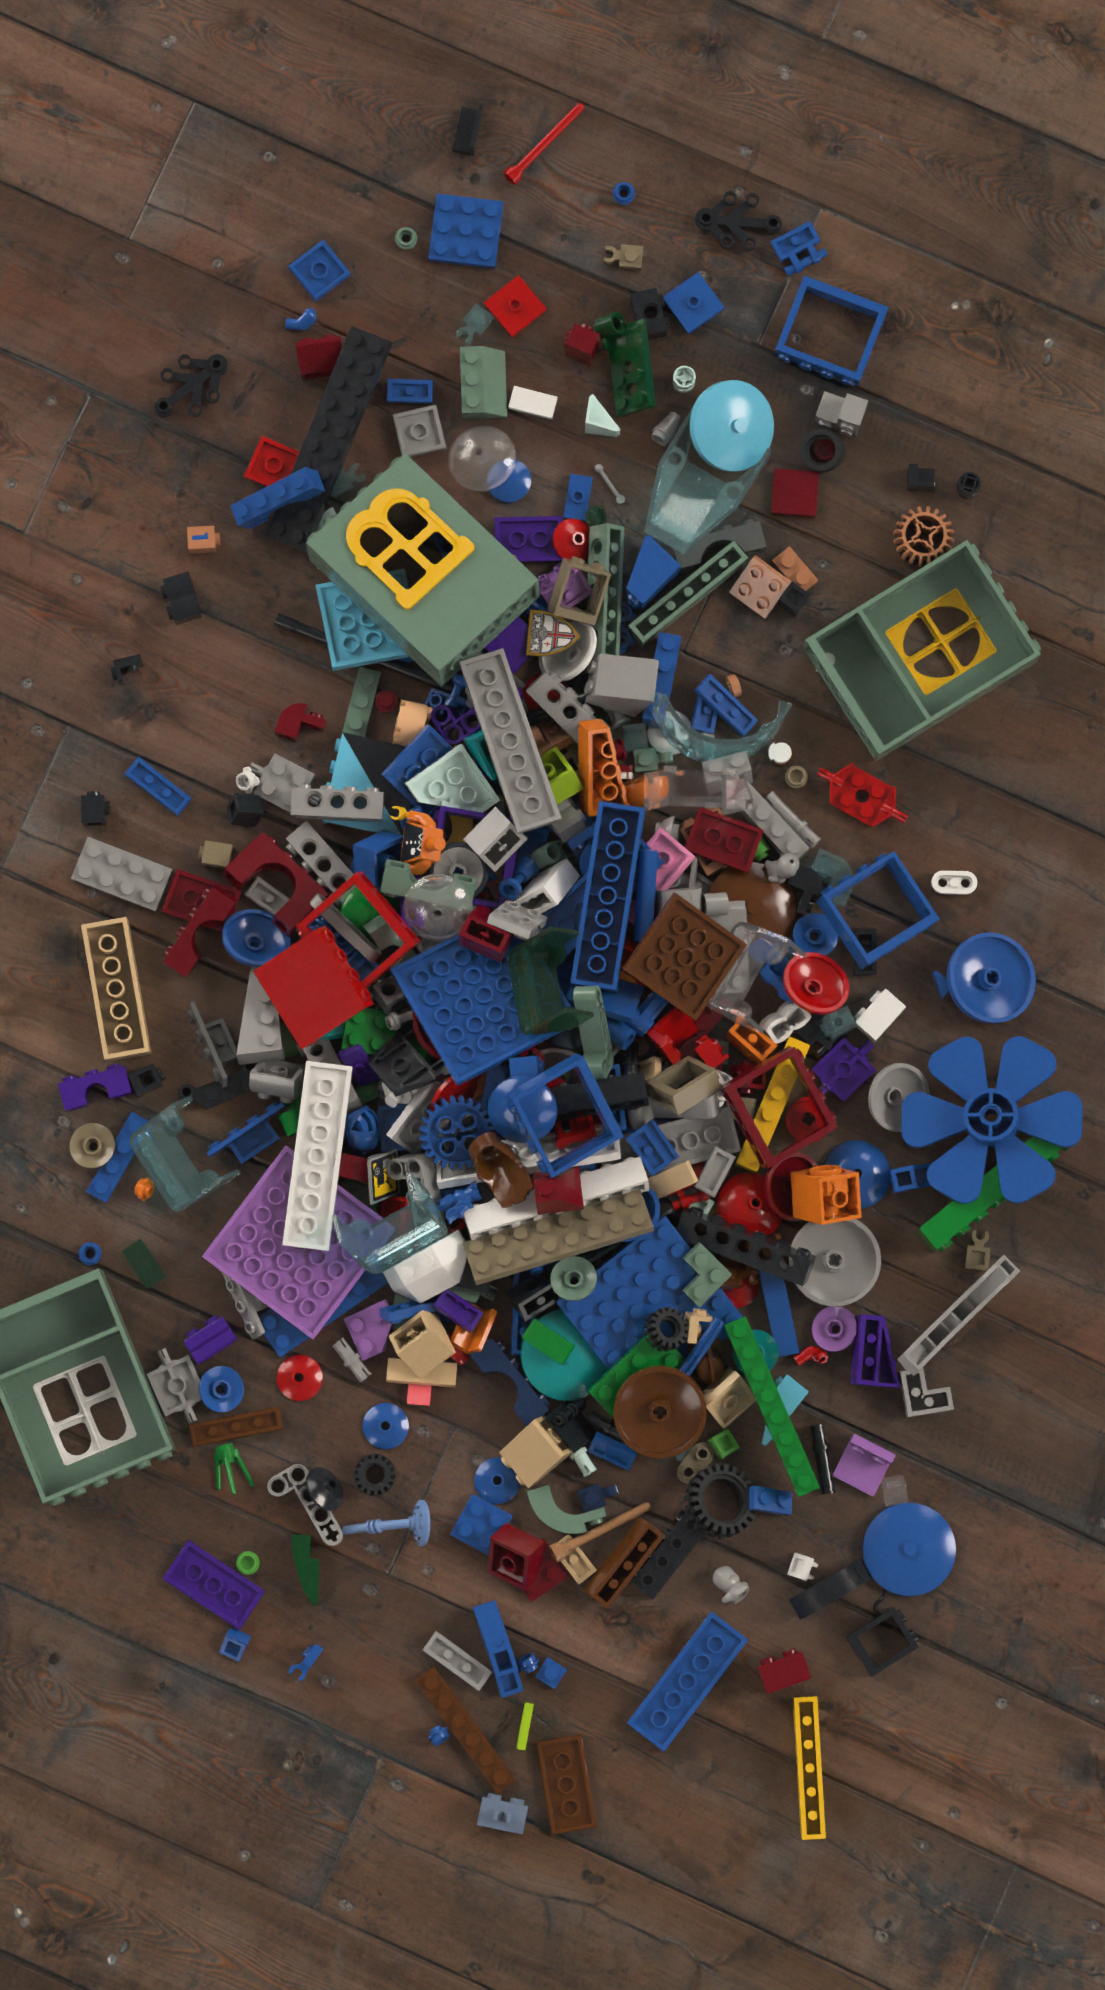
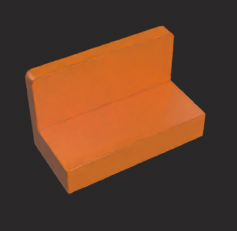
M469 1302L484 1314L471 1333L456 1324L450 1339L452 1345L466 1354L481 1352L497 1314L495 1309L483 1310Z

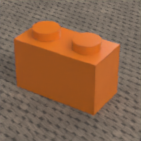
M744 1015L731 1027L725 1037L744 1056L753 1061L754 1065L768 1059L778 1046Z

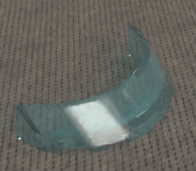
M655 692L653 717L667 741L675 749L691 759L704 762L746 751L747 756L750 757L760 751L779 731L792 703L779 700L778 714L774 721L763 724L759 732L754 735L731 740L712 738L691 728L676 713L667 694L662 692Z

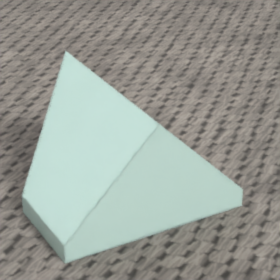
M592 394L588 402L585 433L611 437L619 436L620 428Z

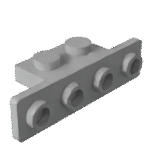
M222 1272L226 1280V1287L234 1298L235 1307L243 1318L246 1332L251 1336L252 1340L258 1338L265 1333V1330L257 1312L269 1308V1306Z

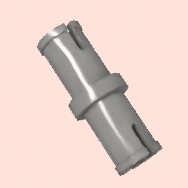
M344 1337L332 1346L345 1362L343 1365L349 1367L360 1383L372 1374L359 1359L360 1355L358 1353L355 1354L344 1340Z

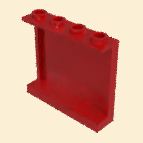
M326 926L315 929L253 971L301 1050L313 1045L318 1039L374 1004L371 1000L370 992L362 986L357 971L351 968L345 952L338 947L334 941V934Z

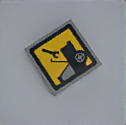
M397 1149L386 1153H377L369 1156V1159H367L371 1205L400 1194L399 1180L389 1177L386 1171L387 1163L398 1157Z

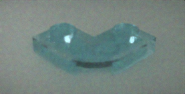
M821 848L818 849L811 869L817 874L831 879L828 887L831 885L833 888L840 885L838 881L848 874L853 877L852 869L847 864L848 861ZM853 887L832 899L833 904L845 908Z

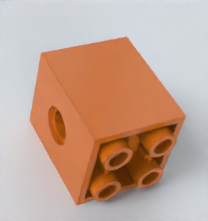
M821 1165L790 1172L794 1218L820 1225L862 1218L859 1172L843 1169L838 1165Z

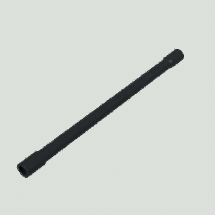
M278 613L274 626L327 645L325 632ZM397 660L374 663L450 694L454 687V684L450 681H447L441 687L425 671ZM463 688L460 696L467 699L465 688Z

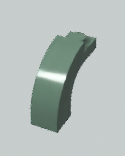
M549 1485L527 1491L531 1507L538 1518L550 1528L562 1533L579 1534L587 1532L584 1523L589 1522V1525L592 1526L602 1523V1518L606 1517L604 1507L579 1515L563 1512L555 1504Z

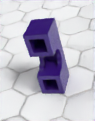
M120 1063L107 1066L106 1071L99 1073L98 1069L87 1071L84 1073V1077L76 1078V1075L65 1077L62 1079V1083H58L66 1112L88 1107V1091L96 1085L104 1086L111 1100L133 1095L127 1068L120 1066Z

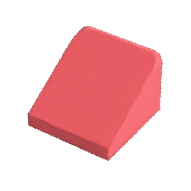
M409 1384L407 1404L430 1406L432 1386Z

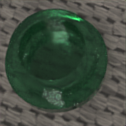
M591 506L587 510L586 521L588 526L605 524L606 512L604 509L598 506Z

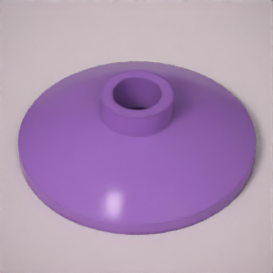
M826 1307L816 1315L813 1321V1338L821 1348L827 1351L836 1352L844 1350L851 1345L856 1337V1319L844 1307ZM839 1326L840 1332L838 1334H834V1328Z

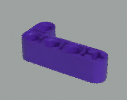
M517 687L522 702L524 694L521 688ZM438 705L432 709V721L443 738L450 744L465 743L464 738L481 729L479 723L474 728L470 724L471 717L476 715L474 707L460 717L448 705ZM443 709L448 713L445 721H441L439 717ZM458 728L460 737L455 741L452 738V731Z

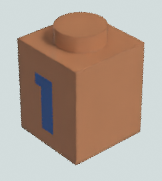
M215 526L187 527L188 551L190 554L217 553V546H221L220 532H216Z

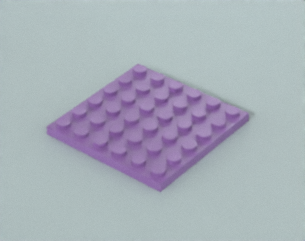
M285 1145L202 1257L311 1339H314L397 1228L337 1184L329 1251L282 1245L294 1160V1151Z

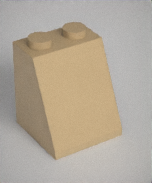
M545 1415L534 1419L499 1452L502 1456L501 1461L509 1469L512 1468L517 1474L515 1477L518 1482L528 1488L534 1486L572 1453L546 1421Z

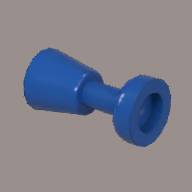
M528 857L520 859L513 873L514 878H506L499 885V891L504 898L516 900L522 893L520 884H525L539 873V867L536 862Z

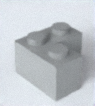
M824 391L814 422H817L818 426L824 429H837L840 434L847 437L857 436L868 400L848 393L846 398H842Z
M923 1368L914 1376L907 1370L898 1372L906 1418L954 1410L950 1387L927 1390Z

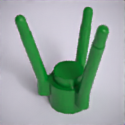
M233 1443L215 1447L216 1454L213 1456L215 1460L216 1489H221V1462L222 1466L225 1465L231 1492L233 1495L236 1494L230 1466L231 1463L235 1462L234 1458L238 1462L249 1485L254 1487L255 1484L240 1457L238 1448L234 1449Z

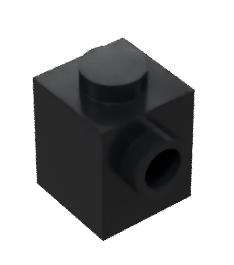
M98 791L87 792V795H81V822L83 826L106 825V815H110V801H106L105 796L100 795Z

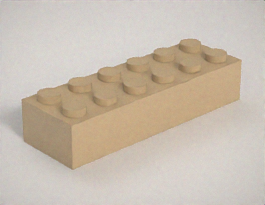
M127 917L81 925L104 1060L112 1062L151 1055L129 920Z

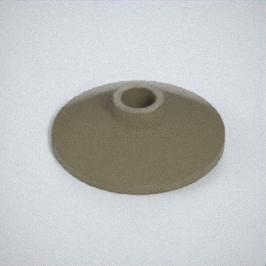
M87 1123L80 1126L73 1133L69 1145L72 1158L82 1167L90 1169L99 1168L112 1158L115 1151V1140L111 1131L105 1126L98 1123ZM93 1143H97L98 1148L95 1151H91L90 1149Z

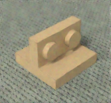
M730 1367L723 1373L720 1379L702 1391L706 1402V1410L723 1429L755 1402L749 1386Z

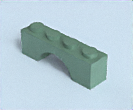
M387 859L380 892H384L389 897L403 896L413 902H420L422 900L437 907L446 905L451 906L457 911H471L477 878L454 873L447 882L437 886H429L419 882L413 876L409 863Z

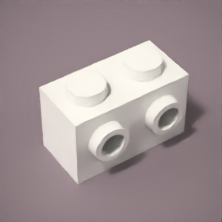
M886 988L882 993L878 990L870 999L872 1004L867 1009L862 1007L854 1016L857 1019L854 1025L874 1043L906 1008Z

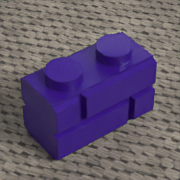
M215 1315L205 1322L207 1326L203 1329L198 1330V1328H195L186 1334L187 1339L183 1342L198 1365L238 1341L223 1316L218 1318Z

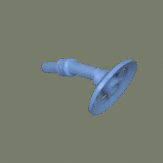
M419 1500L416 1503L413 1515L409 1516L408 1519L388 1521L376 1519L367 1520L366 1523L345 1525L342 1528L343 1534L364 1532L374 1534L382 1533L383 1530L408 1528L413 1531L417 1545L424 1547L428 1542L430 1534L429 1508L426 1501Z

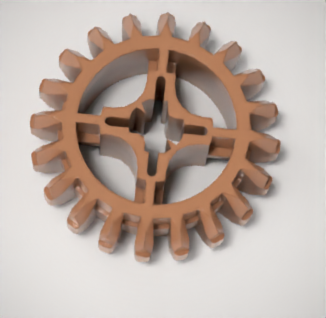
M918 506L917 514L912 509H909V517L903 514L901 516L903 522L897 521L896 526L899 529L893 532V535L898 536V538L894 539L893 543L901 544L897 547L896 551H904L901 557L903 560L908 556L911 557L909 560L911 565L914 560H918V567L922 566L923 561L927 565L931 560L934 561L945 554L944 551H950L952 547L948 544L954 543V538L949 537L954 534V530L947 529L951 526V521L943 522L946 515L942 514L938 517V509H935L933 514L929 513V506L926 507L925 512H922V508ZM920 520L929 521L935 525L926 527ZM913 523L916 535L907 541L905 536L906 529ZM941 532L942 544L935 550L932 538ZM921 533H924V535L925 533L928 534L927 541L919 538ZM921 546L928 553H920L912 548Z

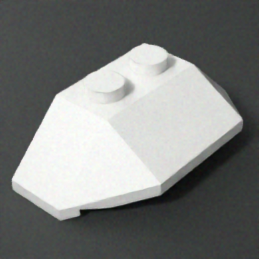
M458 1229L386 1268L382 1272L394 1292L422 1303L460 1282L467 1260L462 1242L466 1241Z

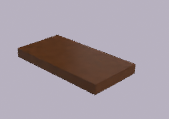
M582 1734L537 1741L536 1747L551 1835L597 1827Z

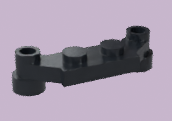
M242 1064L240 1071L227 1075V1087L222 1088L219 1081H213L198 1088L185 1084L178 1091L179 1098L185 1103L195 1102L204 1105L206 1110L249 1093L248 1086L251 1070L247 1069L248 1064ZM190 1089L191 1094L189 1096H184V1090Z

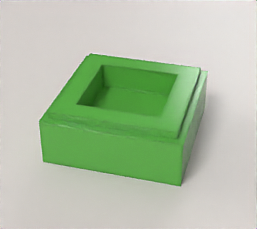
M728 1428L707 1440L719 1460L740 1448Z

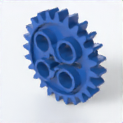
M450 1095L449 1102L442 1097V1105L439 1106L434 1102L435 1110H426L430 1115L429 1118H421L426 1123V1126L419 1127L422 1132H425V1134L419 1136V1139L426 1141L421 1147L428 1149L425 1153L428 1158L433 1156L432 1162L435 1164L440 1161L442 1168H445L447 1163L450 1170H454L456 1164L460 1170H463L464 1163L471 1168L472 1162L469 1157V1147H465L464 1142L469 1137H473L475 1140L480 1135L494 1129L492 1125L487 1124L490 1122L489 1116H485L488 1111L485 1108L480 1109L481 1104L478 1101L473 1104L471 1097L466 1102L462 1095L458 1097L457 1101L453 1095ZM465 1115H471V1121L466 1125L462 1124V1118ZM444 1118H448V1125L444 1128H439V1122ZM458 1128L461 1132H458L457 1137H455L453 1133ZM473 1128H476V1131H475V1132H470V1131H469V1130H472ZM439 1133L445 1134L440 1137H437V1134ZM445 1141H451V1147L448 1150L441 1149Z

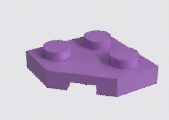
M387 1300L378 1302L344 1318L362 1361L378 1355L386 1349L387 1340L394 1324L380 1317L379 1308L389 1306Z

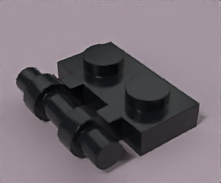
M839 1010L830 1014L810 1013V1020L803 1027L794 1030L810 1047L816 1041L821 1045L815 1051L821 1058L827 1052H830L841 1038H845L849 1034L848 1030L853 1026L848 1019L842 1025L837 1021L842 1015ZM831 1026L835 1032L826 1039L822 1034Z

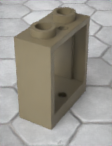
M572 556L571 560L563 558L547 610L556 616L595 625L611 573L605 569V565L597 562H592V565L584 563L585 560ZM572 568L597 574L586 610L561 604Z
M689 1055L646 1081L651 1101L676 1115H680L721 1089L717 1070ZM693 1077L695 1078V1079H693L692 1081H690L689 1083H687V1084H685L684 1086H682L681 1088L675 1090L676 1087H678V1086H680L681 1084L685 1083V1082L688 1081L689 1079H691V1078H693Z

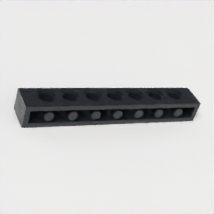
M663 1197L659 1198L660 1217L664 1214L674 1228H676L679 1220L673 1207ZM617 1242L575 1256L588 1260L594 1268H597L628 1242ZM561 1260L553 1262L544 1268L543 1273L532 1275L506 1292L513 1308L525 1321L556 1303L555 1300L559 1298L551 1286L550 1277L554 1266ZM572 1279L570 1283L575 1285L579 1280Z

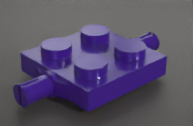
M843 1038L811 1069L821 1081L822 1085L818 1089L824 1095L829 1091L844 1102L876 1071L865 1056L875 1047L872 1043L865 1049L871 1043L870 1040H867L858 1049Z

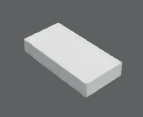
M514 386L508 409L552 420L558 397Z

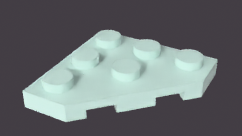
M462 744L457 745L405 783L416 801L420 803L483 813L500 801Z

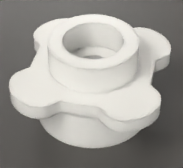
M244 767L243 772L236 777L238 788L248 794L252 793L253 788L260 783L259 778L252 773L250 767Z

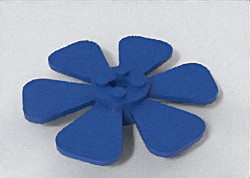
M1017 1036L1008 1039L1002 1049L996 1089L988 1088L981 1044L976 1039L962 1037L934 1052L929 1059L930 1073L939 1082L966 1101L965 1107L962 1108L923 1092L909 1094L902 1104L901 1132L903 1140L910 1147L918 1149L965 1131L969 1136L929 1166L927 1180L930 1186L958 1203L969 1204L974 1202L981 1193L988 1148H995L1001 1191L1007 1201L1013 1204H1021L1053 1186L1056 1172L1052 1164L1018 1139L1016 1134L1020 1131L1062 1148L1075 1146L1082 1137L1081 1100L1073 1092L1063 1091L1018 1109L1016 1103L1055 1073L1057 1066L1054 1055L1049 1050L1025 1037ZM989 1114L997 1115V1119L993 1122H989L985 1118Z

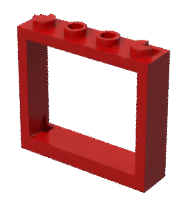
M360 871L350 877L298 923L296 927L299 929L298 934L301 938L311 933L312 929L309 925L356 885L404 942L398 950L361 981L362 986L367 989L421 941L363 871Z

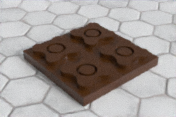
M673 892L622 969L696 1021L747 944L680 895Z

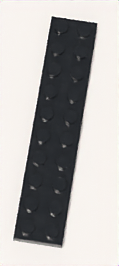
M351 326L291 472L292 474L304 467L317 470L325 491L307 501H298L278 508L274 513L265 536L303 552H308L307 539L317 530L393 342Z

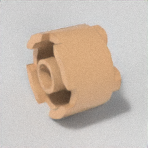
M401 700L392 743L407 746L429 724L432 707Z

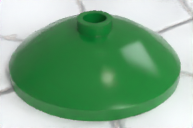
M356 887L344 899L340 912L375 945L363 926L373 920L379 912ZM380 892L399 916H402L399 896L389 897L384 892Z

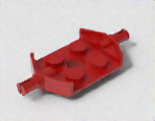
M853 763L836 773H831L822 767L819 769L817 776L828 781L830 785L829 804L866 825L874 828L892 817L904 824L908 818V815L897 810L895 807V786H889L857 768ZM865 791L868 794V800L864 803L858 802L855 797L856 793Z

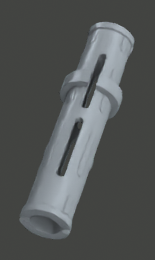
M774 791L765 798L767 803L810 849L814 848L818 844L817 842H820L821 838L807 826L808 823L805 820L802 821Z

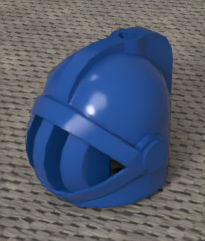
M364 1106L346 1116L344 1140L356 1156H362L375 1149L380 1137V1120L369 1106Z

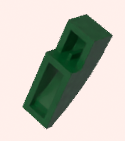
M292 1535L293 1557L300 1583L311 1604L318 1606L320 1559H311L312 1535Z

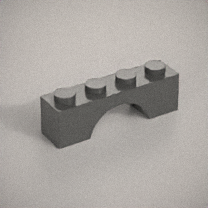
M751 519L741 522V525L732 528V525L720 527L717 532L710 533V530L697 533V537L688 538V536L676 538L671 548L674 559L681 565V573L700 568L703 555L707 550L716 545H729L732 541H735L746 556L765 552L767 546L760 521L754 522Z

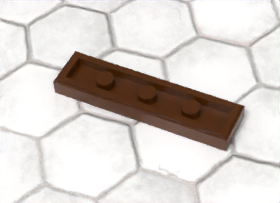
M279 1406L188 1425L192 1447L284 1429Z

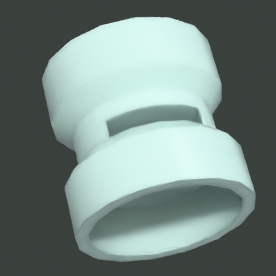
M680 366L675 370L673 386L678 392L687 393L694 388L696 380L694 370L689 366Z

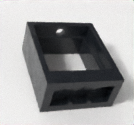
M892 1607L846 1636V1639L870 1677H873L919 1648L916 1643L919 1639L913 1629L908 1631L904 1624L907 1619L900 1609L896 1611ZM892 1616L909 1646L878 1666H875L858 1637Z

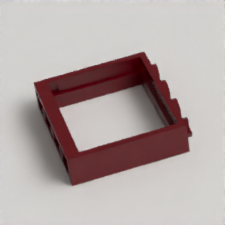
M787 1047L720 1086V1091L762 1168L772 1167L838 1128L835 1123L837 1119L834 1112L827 1108L824 1102L826 1101L824 1093L817 1089L814 1083V1074L810 1069L806 1068L803 1063L805 1060L804 1056L796 1047ZM790 1059L824 1126L772 1156L737 1088L783 1061Z

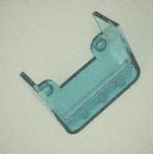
M192 1096L172 1103L130 1136L132 1150L168 1206L174 1211H182L217 1191L240 1174L238 1169L221 1177L217 1172L210 1169L199 1174L175 1137L184 1127L183 1119L178 1111L193 1101Z
M411 1172L406 1174L411 1189L406 1194L409 1205L379 1222L371 1225L366 1220L358 1219L346 1225L336 1214L331 1216L339 1244L371 1274H379L442 1240L448 1234L446 1223L429 1191Z

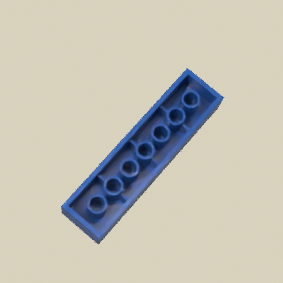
M599 801L570 982L571 986L598 985L602 991L615 993L618 991L645 820V808Z

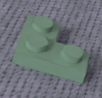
M698 1242L683 1257L698 1274L682 1291L700 1308L732 1274Z

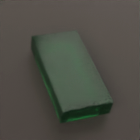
M139 1239L122 1251L147 1290L166 1278V1275L142 1239Z

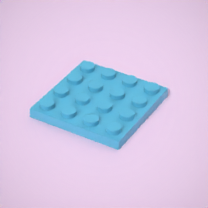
M405 569L388 572L402 587L409 589ZM333 582L316 585L333 671L410 657Z

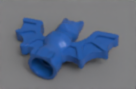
M474 1181L471 1182V1185L444 1188L446 1196L436 1202L438 1205L437 1210L438 1212L446 1211V1219L449 1224L457 1218H463L465 1211L473 1208L472 1202H478L483 1199L478 1183Z

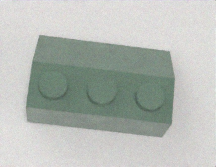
M484 346L460 347L462 420L507 418L505 351Z

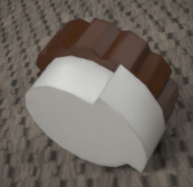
M780 741L777 743L773 742L770 745L768 757L775 766L784 767L793 759L794 753L788 743Z

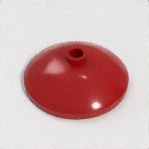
M807 952L792 958L785 967L783 984L786 993L803 1010L814 1014H830L840 1009L849 995L848 978L844 970L833 959L823 954Z
M754 1172L737 1174L727 1180L719 1191L717 1213L725 1218V1222L731 1224L739 1223L746 1226V1230L751 1232L760 1231L769 1236L778 1228L782 1221L767 1204L764 1192L766 1176ZM752 1200L758 1202V1207L752 1205Z

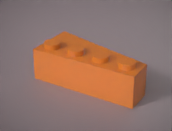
M600 719L578 722V775L583 789L579 791V808L590 817L597 816L599 801L630 806L620 774L621 769L617 763L610 728Z

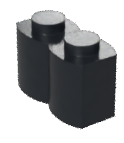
M189 571L164 578V585L160 586L163 598H168L170 606L166 607L169 619L174 620L176 625L202 618Z

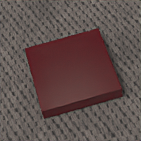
M774 468L771 514L816 518L819 472Z

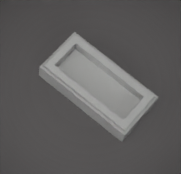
M715 1146L694 1187L715 1198L736 1157Z

